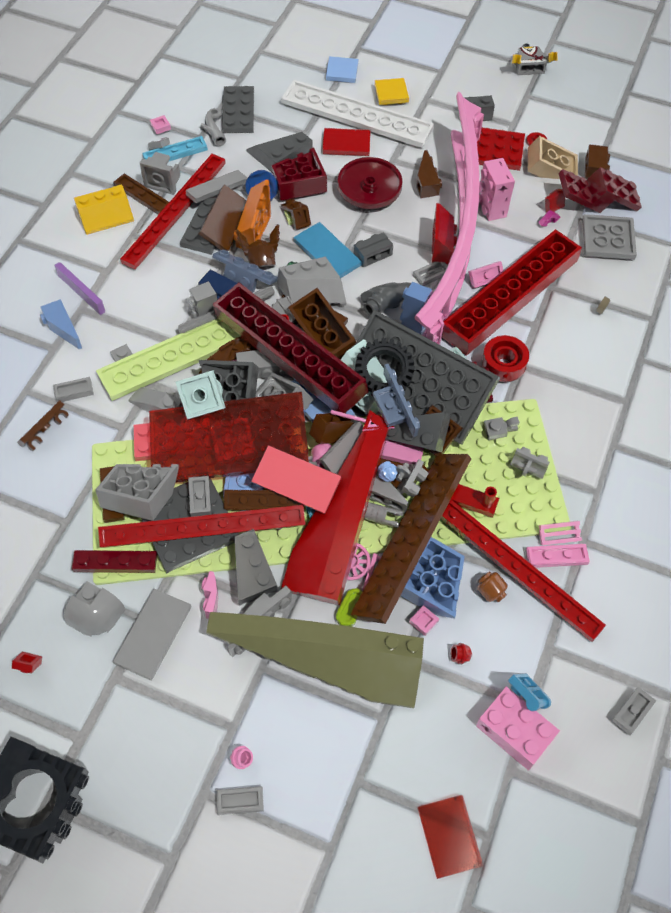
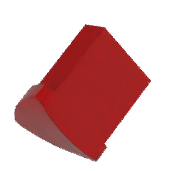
M556 189L549 196L545 197L546 213L549 210L555 212L565 207L563 189Z

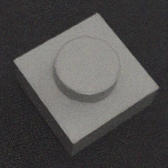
M127 344L110 351L115 362L133 354Z

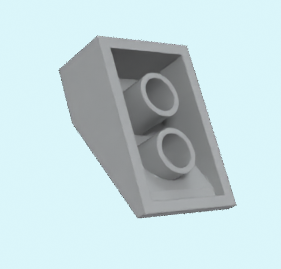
M272 372L256 391L255 405L269 416L274 415L279 423L290 428L309 407L313 399L300 385Z

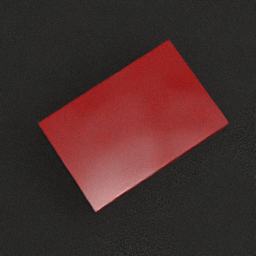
M324 128L323 154L369 156L370 130Z

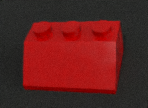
M436 203L431 263L445 262L448 265L455 250L454 246L457 243V236H454L457 233V224H454V216L440 203Z

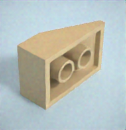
M541 136L528 147V172L540 178L560 179L558 173L564 169L578 176L577 154Z

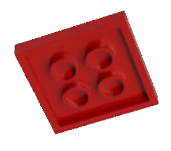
M482 127L480 139L477 141L479 165H484V161L503 158L509 169L520 171L525 133Z

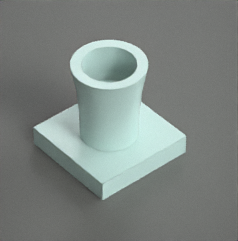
M214 370L175 382L187 419L226 408L222 398V385L216 379Z

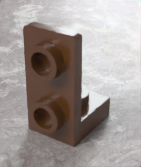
M295 199L286 200L284 204H281L282 209L291 212L294 229L297 230L311 225L307 205L295 201Z

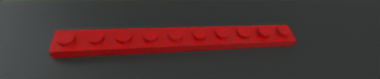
M211 153L120 258L122 264L136 270L193 203V200L186 195V190L212 180L226 164L224 158Z
M450 499L441 517L444 522L591 642L595 640L606 626L605 623Z
M303 505L102 526L98 527L100 547L246 532L252 529L255 531L305 525Z

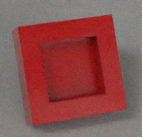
M22 651L12 660V669L20 670L22 673H33L42 664V656Z

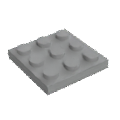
M584 214L582 219L584 256L635 260L637 252L633 218Z

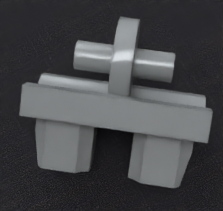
M522 447L521 449L517 448L510 465L522 470V475L525 477L529 473L543 479L550 462L548 457L544 455H538L537 457L531 454L530 449Z
M420 459L417 460L416 464H410V466L408 463H404L403 466H396V480L401 481L397 488L400 494L406 493L414 497L421 489L414 483V480L416 479L420 483L423 482L428 472L422 468L424 462Z

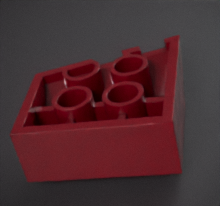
M315 148L309 149V152L306 154H297V157L294 159L287 158L271 165L273 176L278 183L277 194L280 201L327 192V175Z

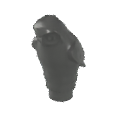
M390 282L361 293V301L366 303L364 304V311L371 316L374 310L383 312L386 309L398 308L404 300L402 295L405 288H409L411 283Z

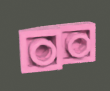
M212 571L209 572L207 578L203 579L201 587L206 598L203 610L207 619H209L210 612H217L218 588L214 572Z

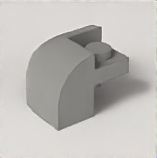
M87 581L76 597L72 595L64 611V621L68 626L84 635L92 637V635H100L106 631L108 633L126 609L122 602L103 587L100 589Z

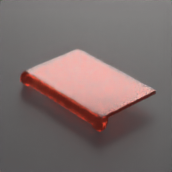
M463 795L418 807L437 879L483 867Z

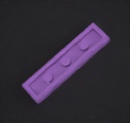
M58 262L54 265L59 278L100 316L105 313L103 301L62 263Z

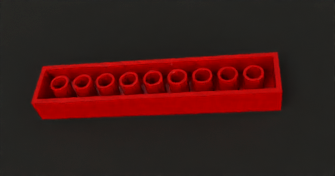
M555 229L443 321L442 338L452 346H456L467 356L578 261L582 247Z

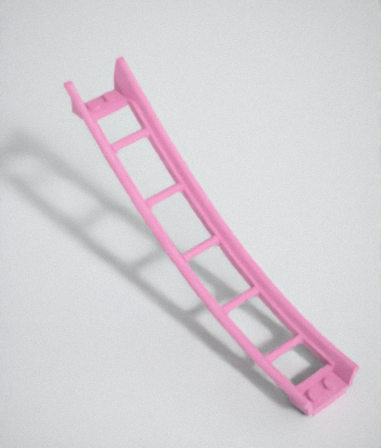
M460 92L457 93L456 99L462 132L451 131L458 176L460 204L459 235L455 250L441 281L426 304L415 316V320L426 328L422 336L439 345L443 332V321L450 316L464 282L479 205L477 141L480 139L484 114L481 113L479 106L466 100Z

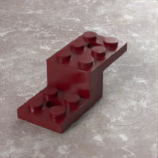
M600 167L587 180L564 169L558 173L564 197L598 213H601L613 201L635 211L642 208L636 184L624 179L620 175L613 174L610 170Z

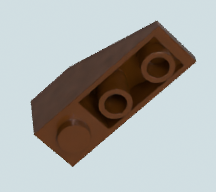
M424 150L417 176L416 188L420 198L439 196L440 188H442V181L438 178L437 168L434 167L433 158L429 155L428 150Z

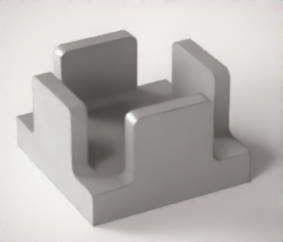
M155 152L152 157H148L147 160L142 159L140 161V168L144 186L174 195L177 191L176 183L181 176L179 164H175L174 167L167 165L170 156Z

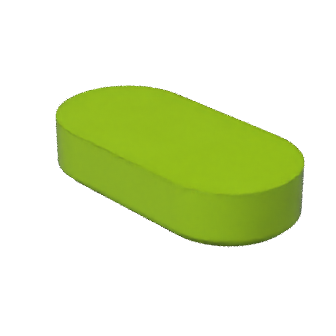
M355 588L347 592L336 613V621L339 625L350 627L355 625L357 619H354L350 614L360 598L362 590Z

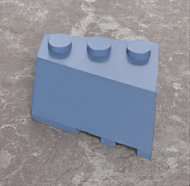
M431 537L400 596L419 607L424 605L434 615L455 619L465 556Z

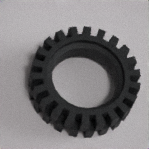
M382 338L381 342L375 339L373 344L368 342L366 348L363 346L361 352L358 353L355 372L366 379L368 392H372L371 396H373L374 391L389 387L388 383H382L373 379L367 370L368 362L380 354L391 355L400 362L402 373L397 378V383L402 385L404 391L406 387H409L415 368L414 358L411 359L412 354L411 352L407 353L408 348L406 346L401 347V342L398 341L397 344H394V339H390L389 342H386V338Z

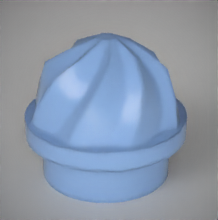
M390 461L382 463L377 468L380 479L391 482L396 478V466L391 464Z

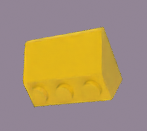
M122 185L74 197L86 235L134 222V217Z

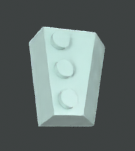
M362 340L346 351L341 359L342 362L354 371L357 355L361 352L363 346L366 348V340ZM375 356L367 364L369 375L376 381L387 383L383 374L384 368ZM370 391L355 405L366 414L370 410L376 414L379 408Z

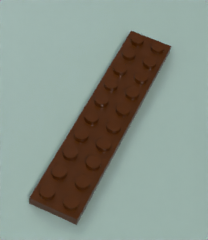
M440 454L435 457L426 479L420 485L421 489L410 503L350 615L354 619L386 624L471 461V457L468 454Z

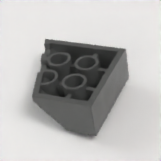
M303 132L255 145L246 149V151L272 172L271 165L287 158L294 159L299 153H308L309 149L313 148V140Z
M199 360L202 373L214 370L216 379L221 383L223 389L222 398L226 408L211 412V416L233 421L238 418H248L249 422H253L258 366L253 362Z

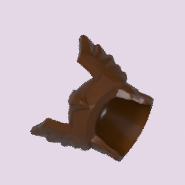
M279 224L270 233L269 242L258 239L250 245L246 237L239 230H236L237 239L240 242L244 255L248 259V263L255 264L258 267L276 265L275 253L277 252L280 240Z

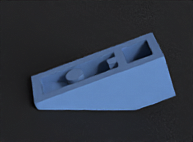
M61 299L40 306L43 313L40 314L43 324H48L52 332L76 348L82 349L79 337Z

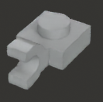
M503 417L484 421L488 440L507 437L508 431H518V417L510 418L506 422H504Z

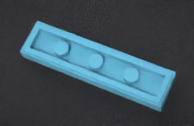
M199 136L142 154L143 158L147 160L148 157H152L155 152L169 155V161L207 151L208 148L203 137Z

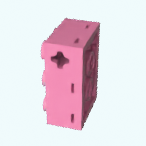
M503 158L484 161L483 169H481L479 203L488 221L506 218L509 210L515 180Z
M507 686L476 724L477 728L528 771L560 732L558 728L537 711H530L526 706V702Z

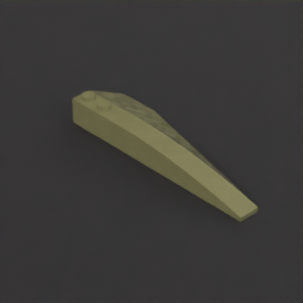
M210 612L206 631L208 635L230 644L239 645L249 652L253 651L263 655L266 659L280 662L283 666L312 678L321 679L329 685L338 686L345 689L346 692L362 696L370 702L415 708L423 658L424 638L297 619Z

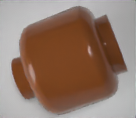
M489 571L477 581V590L487 602H493L494 600L500 602L506 597L505 591L508 588V584L497 572L491 573Z

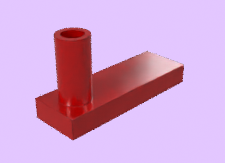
M458 484L451 500L460 507L493 518L500 498L496 497L497 490L492 486L487 487L485 492H481Z

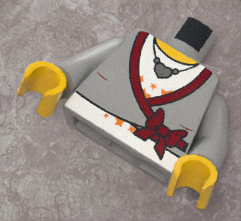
M526 43L518 48V53L513 54L510 64L516 66L517 75L545 74L547 64L552 61H558V52H550L547 56L541 51L540 47H530Z

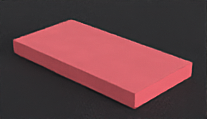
M268 445L251 482L325 514L342 477Z

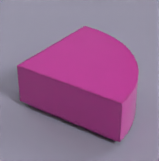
M549 210L538 223L545 227L552 221L555 223L561 217L558 213Z

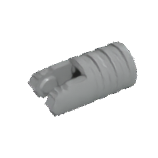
M369 502L365 520L398 528L400 523L386 520V514L391 513L396 516H403L404 511Z

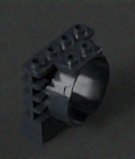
M10 736L0 754V845L42 864L46 859L48 860L54 851V842L61 844L63 839L65 840L69 836L72 828L70 824L74 816L77 817L82 809L83 803L81 802L83 799L78 794L81 789L83 790L89 781L88 770ZM44 772L49 775L54 781L57 790L56 803L51 814L42 823L31 828H16L5 821L4 812L7 805L16 798V789L20 781L36 773Z

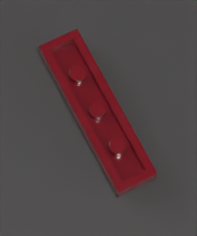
M74 550L72 571L156 573L157 552Z

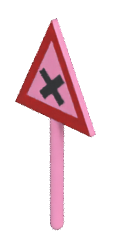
M334 410L330 411L334 415L364 422L362 431L380 428L370 421L372 414H375L371 410L368 413L367 419Z

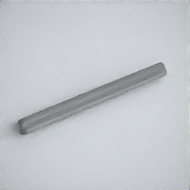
M272 286L254 292L261 300L274 296L275 293ZM215 310L178 326L179 332L185 333L217 319Z

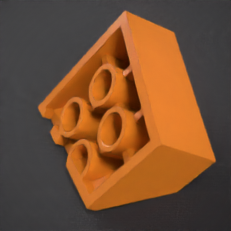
M264 180L250 189L237 228L246 237L249 245L262 238L271 218L269 180ZM235 230L233 239L236 242V247L242 249Z

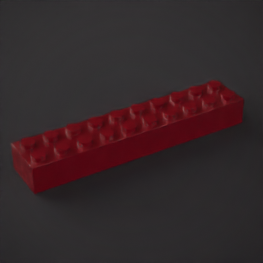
M237 283L212 304L217 318L332 410L346 413L368 393L365 378L241 283Z

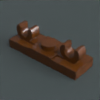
M59 400L17 443L21 447L27 443V447L34 451L36 448L32 445V441H37L39 444L43 442L39 436L35 435L39 431L44 433L51 426L48 422L53 417L54 422L60 425L62 421L58 418V415H63L65 418L69 416L67 411L60 410L65 404Z

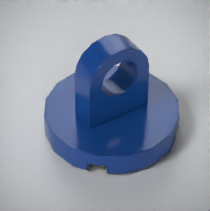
M257 170L251 173L245 184L247 194L249 195L250 189L264 180H269L270 201L273 200L278 191V183L275 177L266 170Z

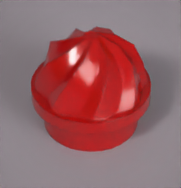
M464 643L452 646L451 660L462 665L470 661L472 651L469 646Z

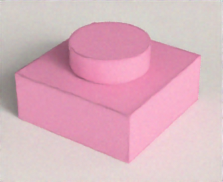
M165 115L150 120L156 134L171 130L170 123Z
M423 605L410 619L409 623L426 636L439 622V618Z

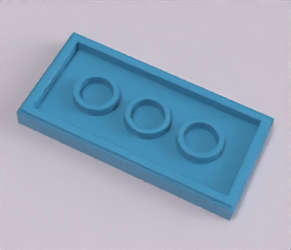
M320 222L293 237L294 242L311 259L326 257L340 278L362 265V261Z

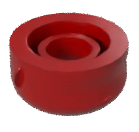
M508 335L494 337L485 345L482 366L484 369L489 368L491 373L499 376L500 382H512L524 374L529 361V350L516 337ZM499 359H505L510 363H503Z

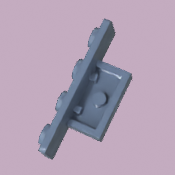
M220 250L212 256L214 259L226 264L223 276L236 283H241L252 293L255 292L257 280L268 285L278 280V277L274 276L272 272L264 271L255 264L245 262L243 258L235 257L226 250Z
M385 364L383 374L389 387L374 391L373 397L387 427L406 422L412 436L416 437L420 428L419 420L417 417L414 418L412 406L404 397V389L402 385L397 383L395 370L391 369L389 364Z

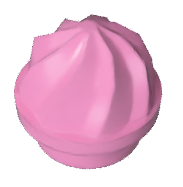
M246 746L236 747L232 750L230 756L231 764L237 769H245L250 766L253 761L251 750Z

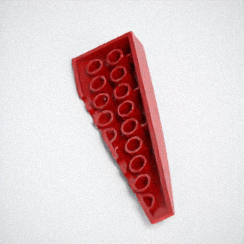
M372 414L370 421L380 428L362 431L337 474L342 478L326 513L323 514L317 510L315 511L292 550L281 589L287 586L292 594L340 606L376 478L377 468L379 467L389 431L383 416Z

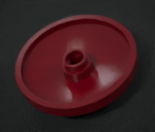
M362 157L352 160L344 165L338 175V190L341 196L350 204L360 208L376 209L385 207L393 203L402 191L403 180L400 171L392 163L381 158Z

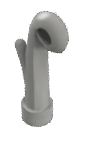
M213 108L205 116L207 125L201 123L200 126L212 136L216 146H223L226 143V138L213 120L220 118L222 112L219 109Z

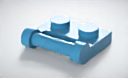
M527 673L514 674L508 680L512 685L511 689L513 692L526 700V706L530 711H537L540 708L547 709L551 706V699Z

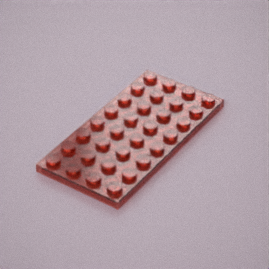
M302 392L224 401L226 408L187 419L184 407L149 411L151 467L153 464H161V467H171V464H178L179 469L175 483L189 481L191 477L209 476L210 479L255 473L268 445L309 462Z

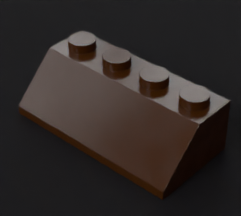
M318 288L288 307L304 332L338 359H342L346 351L355 346V338Z

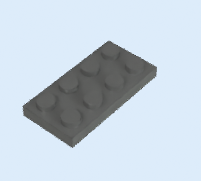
M224 86L223 133H254V86Z
M210 197L201 201L180 241V247L212 255L216 246L198 233L216 198Z

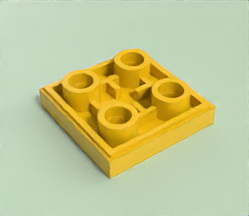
M404 78L375 80L374 85L379 105L409 103V95Z

